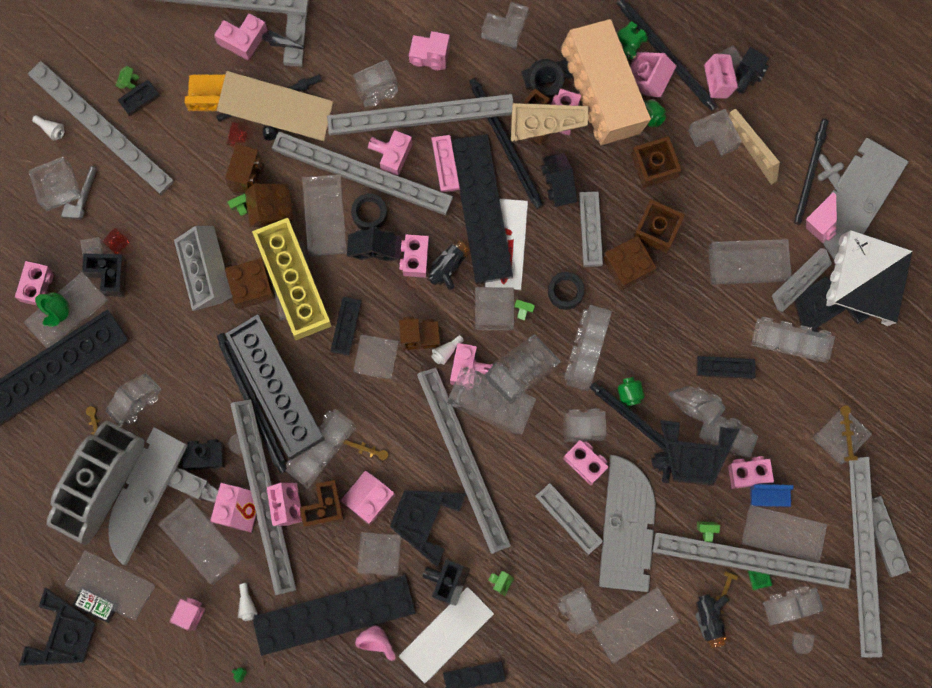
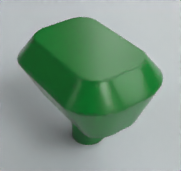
M239 667L237 670L233 669L234 680L237 683L242 682L247 673L246 668Z

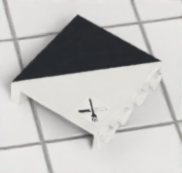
M852 230L842 234L838 242L840 246L834 260L836 263L835 269L830 277L832 282L826 295V299H828L826 306L838 304L882 319L881 324L887 326L897 323L913 251Z

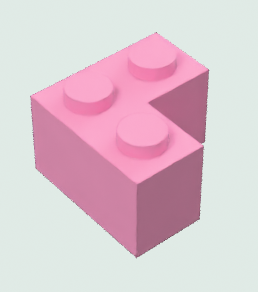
M248 14L240 29L223 20L214 37L218 45L249 61L262 41V35L267 33V27L264 21Z
M431 31L430 38L413 35L409 63L417 67L429 66L434 70L446 69L450 50V35Z

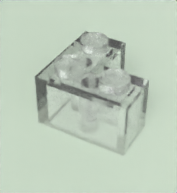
M511 2L506 18L487 13L482 27L481 38L516 49L528 17L529 7Z
M726 109L691 123L688 130L696 147L713 140L721 156L738 149L742 142Z
M145 373L120 386L105 411L120 427L127 423L130 425L138 418V412L146 405H152L158 400L157 395L161 388Z
M715 415V417L706 416L699 438L708 444L718 446L720 427L739 428L740 431L730 452L750 458L758 436L752 432L751 428L741 425L742 422L734 418L726 420L722 416Z
M808 586L787 591V596L782 597L781 593L772 595L769 601L763 602L770 626L824 611L817 588L809 589Z
M583 587L558 599L560 603L557 606L562 615L566 614L569 620L566 623L571 633L575 632L576 635H579L599 624L590 607L591 603Z

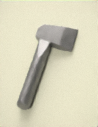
M90 166L77 205L65 203L61 217L79 220L84 217L85 212L83 209L97 171L96 167Z

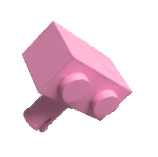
M394 130L388 143L372 137L368 149L383 154L380 162L381 170L399 176L411 149L412 137Z
M457 343L450 384L469 388L471 375L477 373L491 377L493 364L476 362L477 346Z

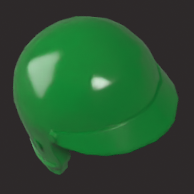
M52 292L40 294L35 298L37 307L48 316L42 322L44 326L54 327L68 318L70 304L63 295Z

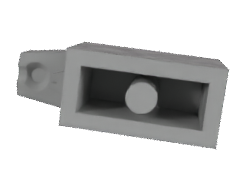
M176 467L168 483V486L200 501L204 499L215 503L218 495V490L210 486L211 483Z

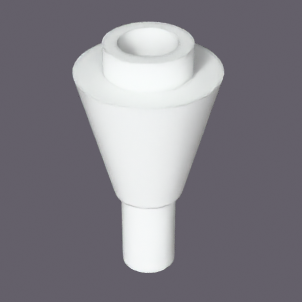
M37 115L33 117L32 121L41 126L53 141L63 137L64 125L44 120Z
M459 335L453 341L433 349V360L437 364L445 365L457 347V343L464 341L463 338Z
M242 583L239 585L241 597L238 618H242L243 621H250L258 613L249 595L247 583Z

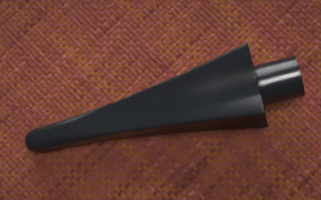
M269 30V34L264 33L262 35V39L269 42L270 46L290 47L301 50L305 48L303 45L295 43L272 30Z

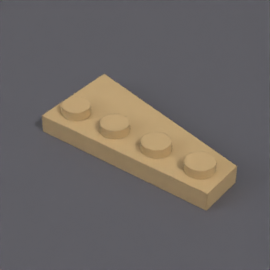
M513 103L511 142L588 125V106Z
M736 109L729 112L728 124L730 128L736 132L770 184H773L778 179L779 160Z

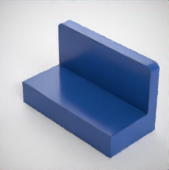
M754 484L750 487V506L791 507V490L794 489V485Z

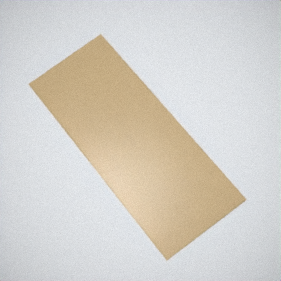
M226 71L217 111L324 141L328 126L327 116L331 113L333 101Z

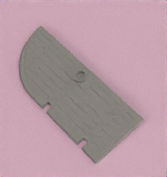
M869 138L864 140L858 152L863 154V157L860 158L855 155L837 183L836 187L840 188L841 192L832 191V193L836 194V235L830 241L826 240L823 244L834 259L839 251L840 246L838 242L841 235L851 230L860 234L865 233L909 162Z
M155 427L146 441L150 445L148 449L143 447L126 480L129 486L127 489L122 488L113 506L109 520L110 546L115 557L124 566L127 565L187 447L186 444Z
M610 455L599 587L649 592L650 575H643L644 569H651L654 530L647 529V524H654L655 496L645 474L632 462L615 455Z

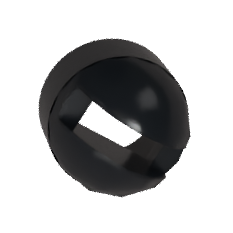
M264 126L262 129L264 140L271 141L276 139L278 132L275 127Z

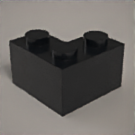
M565 153L542 157L543 165H540L542 175L545 176L546 183L550 187L547 190L549 201H553L555 207L577 202L573 169Z
M369 227L368 230H356V233L348 234L347 256L358 260L370 258L386 262L399 260L402 237L394 235V232L381 231L379 227Z
M83 253L82 272L87 278H101L100 292L105 297H124L127 263L125 257L122 254Z

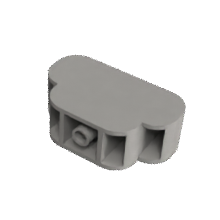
M108 420L99 426L94 435L91 434L86 437L54 490L51 498V506L53 507L47 519V526L83 545L88 544L98 532L144 447V439Z

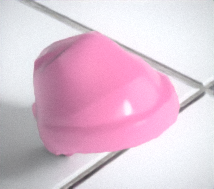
M379 626L368 628L355 640V645L360 649L384 652L388 660L393 661L396 659L387 635Z

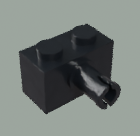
M751 47L746 52L735 73V77L740 79L737 83L738 88L736 91L741 94L746 92L749 85L754 86L756 81L760 83L769 68V65H767L769 57Z
M207 440V443L199 444V441H188L182 455L183 469L187 471L225 468L224 444L219 442V440Z
M447 559L441 572L427 566L424 571L431 573V575L423 573V579L437 583L432 597L456 606L470 568Z

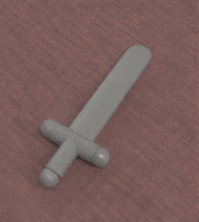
M820 154L819 162L825 171L818 175V180L823 181L829 178L837 192L840 193L841 189L836 187L841 179L838 171L844 168L843 163L831 166L825 155Z

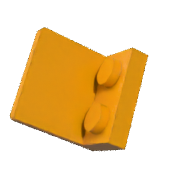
M189 75L188 96H185V105L188 111H217L225 75Z

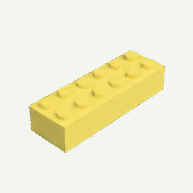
M286 218L252 231L295 340L332 327L289 219Z

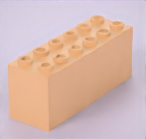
M611 19L570 30L561 47L563 56L569 61L568 70L573 74L575 88L579 90L581 95V103L583 106H588V121L593 125L596 140H599L600 145L641 134L651 118Z

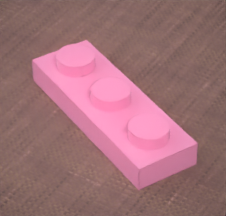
M450 135L433 137L432 145L440 190L442 193L459 190Z

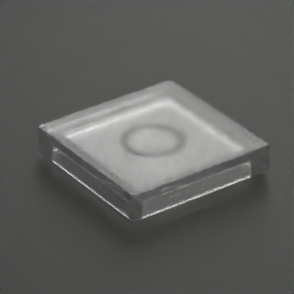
M361 335L353 372L392 379L399 342Z

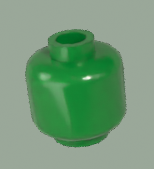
M654 99L644 101L651 118L647 126H660L666 119L665 108Z
M634 377L622 379L623 383L618 385L620 401L626 403V406L641 403V400L645 397L642 382L634 380Z

